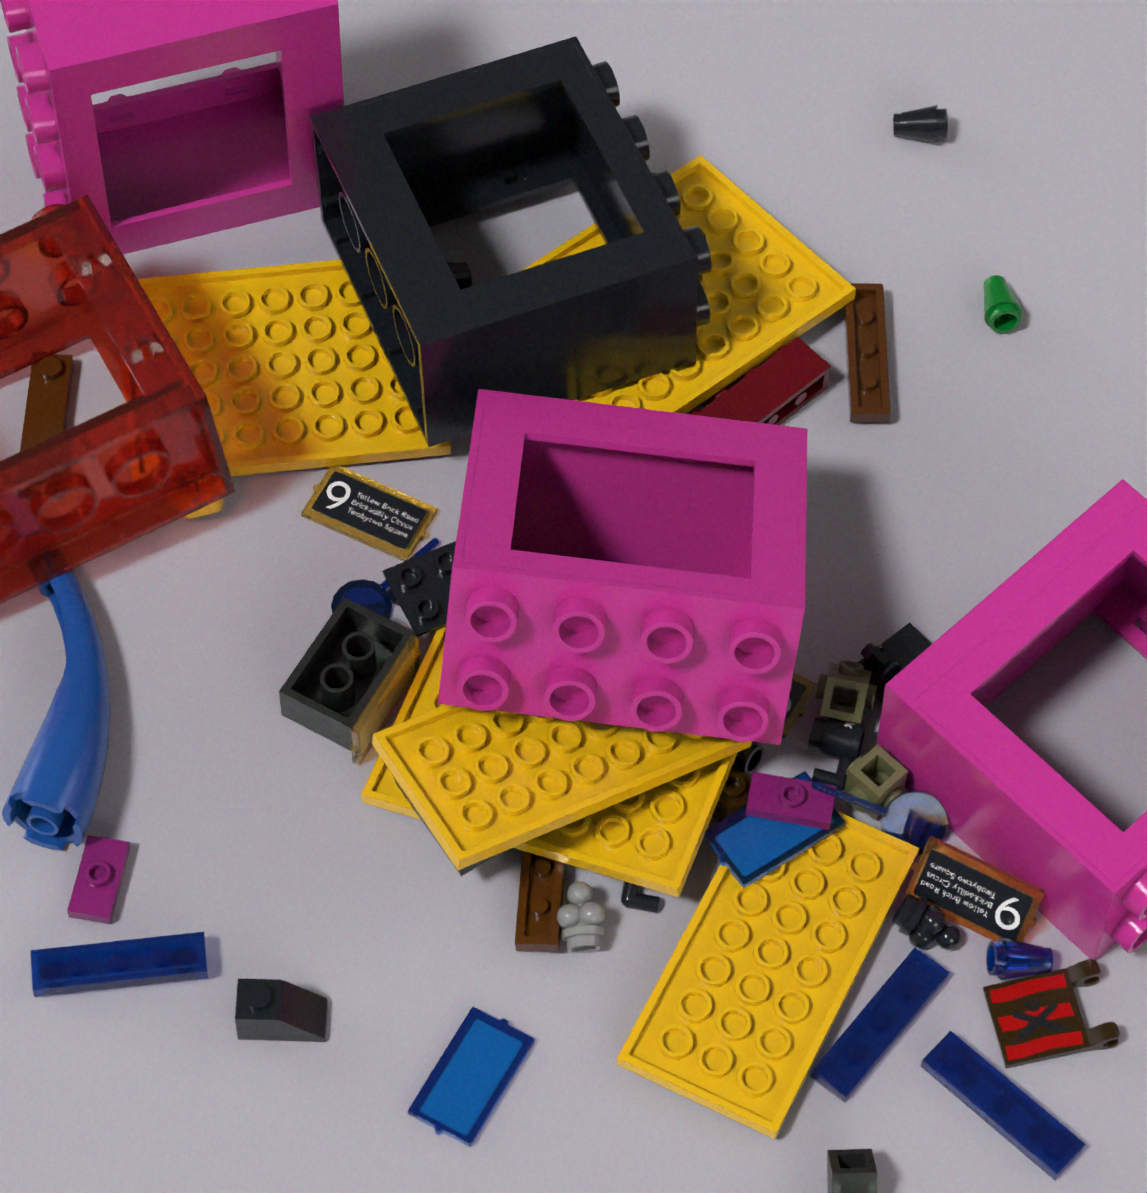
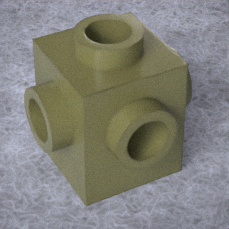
M843 660L839 664L831 663L828 675L820 674L815 698L823 700L820 715L849 723L861 724L864 709L872 710L877 686L869 684L872 671L864 670L862 664L854 661ZM841 687L854 690L852 692H845Z
M877 744L867 754L857 757L849 765L845 773L847 779L844 793L849 803L859 812L865 811L875 820L883 813L892 799L904 793L908 771ZM902 801L897 803L893 807V809H896L902 803Z

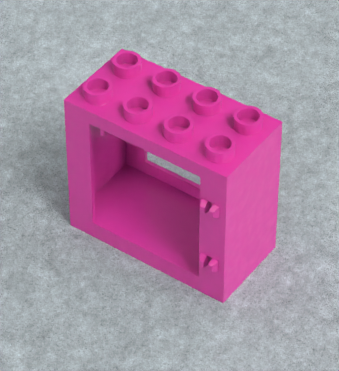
M0 0L9 33L26 29L25 33L7 36V42L17 81L19 84L24 83V85L16 86L17 96L27 132L33 131V133L25 134V139L36 179L41 178L46 192L43 194V200L54 239L74 235L82 264L320 207L310 116L344 106L339 7L337 0ZM272 52L276 54V62L244 70L233 67L225 69L222 75L128 97L123 94L110 96L107 102L92 105V94Z
M1124 479L1118 482L885 684L877 744L908 771L905 788L908 791L927 792L937 798L945 809L946 826L1010 886L1033 897L1031 905L1089 959L1094 960L1103 955L1114 943H1117L1128 954H1131L1147 941V811L1124 832L1121 831L986 707L1092 613L1098 616L1147 659V499ZM1137 621L1139 622V625H1140L1139 628L1135 625V623H1136ZM915 797L923 805L931 804V802H929L925 798ZM937 811L935 816L940 820L939 812Z

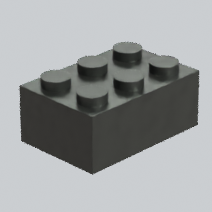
M344 597L280 689L281 715L353 752L355 749L354 727L407 645L409 647V668L416 659V633Z

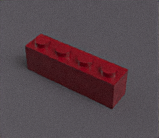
M797 337L786 346L778 349L759 367L755 366L750 369L730 389L724 388L719 391L712 402L701 411L695 410L690 414L780 425L828 388L831 366Z

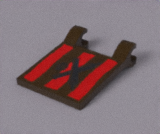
M1088 959L1068 968L983 987V993L1006 1069L1087 1050L1111 1049L1118 1045L1120 1033L1115 1022H1106L1091 1029H1085L1073 987H1089L1099 982L1100 968L1096 960Z

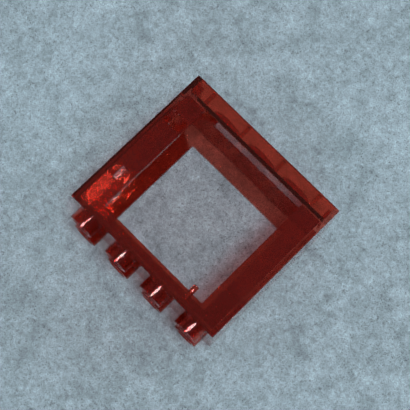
M88 195L66 205L52 204L39 210L30 221L0 234V379L90 338L126 403L0 461V604L236 492L207 396Z

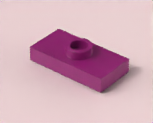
M753 771L745 815L829 830L837 786Z
M92 835L87 836L67 910L70 918L111 924L131 849L128 841Z

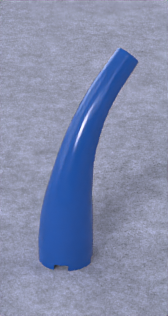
M49 544L32 552L27 558L26 564L40 593L49 598L56 613L65 646L66 665L45 719L5 802L2 815L8 826L15 821L26 830L23 839L44 848L63 851L68 842H73L77 847L82 843L95 812L108 752L111 715L110 692L103 644L89 602L60 548Z

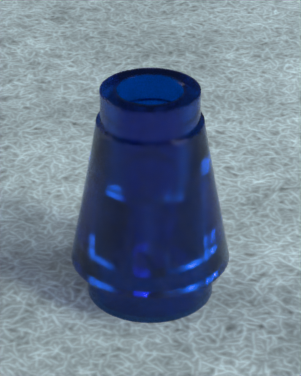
M1001 937L998 941L989 942L986 952V967L990 976H997L999 980L1051 972L1053 953L1051 948Z

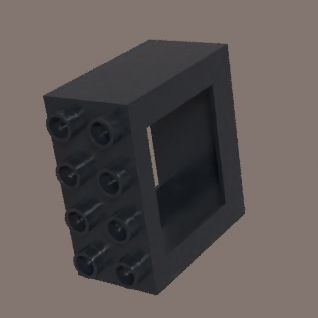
M576 36L310 116L321 221L428 447L472 433L478 389L577 400L696 361L697 327L710 323L711 316L708 300L702 285L698 281L699 275L708 273L712 269L711 255L704 234L698 226L682 229L675 217L680 214V200L670 173L665 169L651 173L645 162L650 158L649 143L640 119L637 115L625 118L620 117L616 109L620 104V94L612 68L606 61L592 65ZM574 183L604 239L605 245L460 290L430 229L431 226L508 202H517L531 195Z

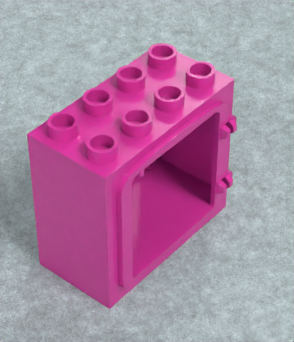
M478 389L452 565L438 704L469 707L481 711L494 710L553 717L565 721L578 720L636 727L649 731H669L728 738L739 742L753 741L780 745L805 612L808 429Z

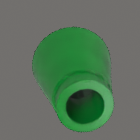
M994 275L987 278L983 283L985 323L997 333L1010 332L1019 326L1023 313L1022 308L1004 277Z

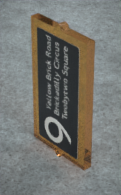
M933 836L929 837L920 860L916 861L912 866L915 872L904 897L909 893L916 898L921 895L928 900L927 905L939 907L946 918L1018 953L1029 928L1034 927L1037 923V919L1034 916L1045 894V890Z

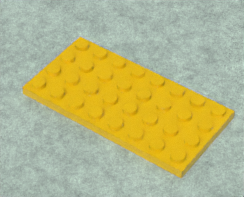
M443 705L373 733L372 745L457 871L751 747L752 741L739 742L728 738L669 731H649L643 728L578 720L565 721L553 717L494 710L481 711L452 705Z
M833 809L831 819L834 824L830 826L829 830L820 832L747 878L741 876L725 855L617 1057L616 1065L770 1138L776 1139L918 857L920 848Z

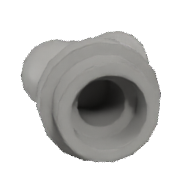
M581 881L573 883L568 888L567 898L571 904H565L560 907L556 917L559 925L564 929L562 930V941L567 942V951L573 953L597 951L601 949V939L605 937L604 927L599 926L604 920V909L599 903L591 901L593 897L592 888L589 884Z

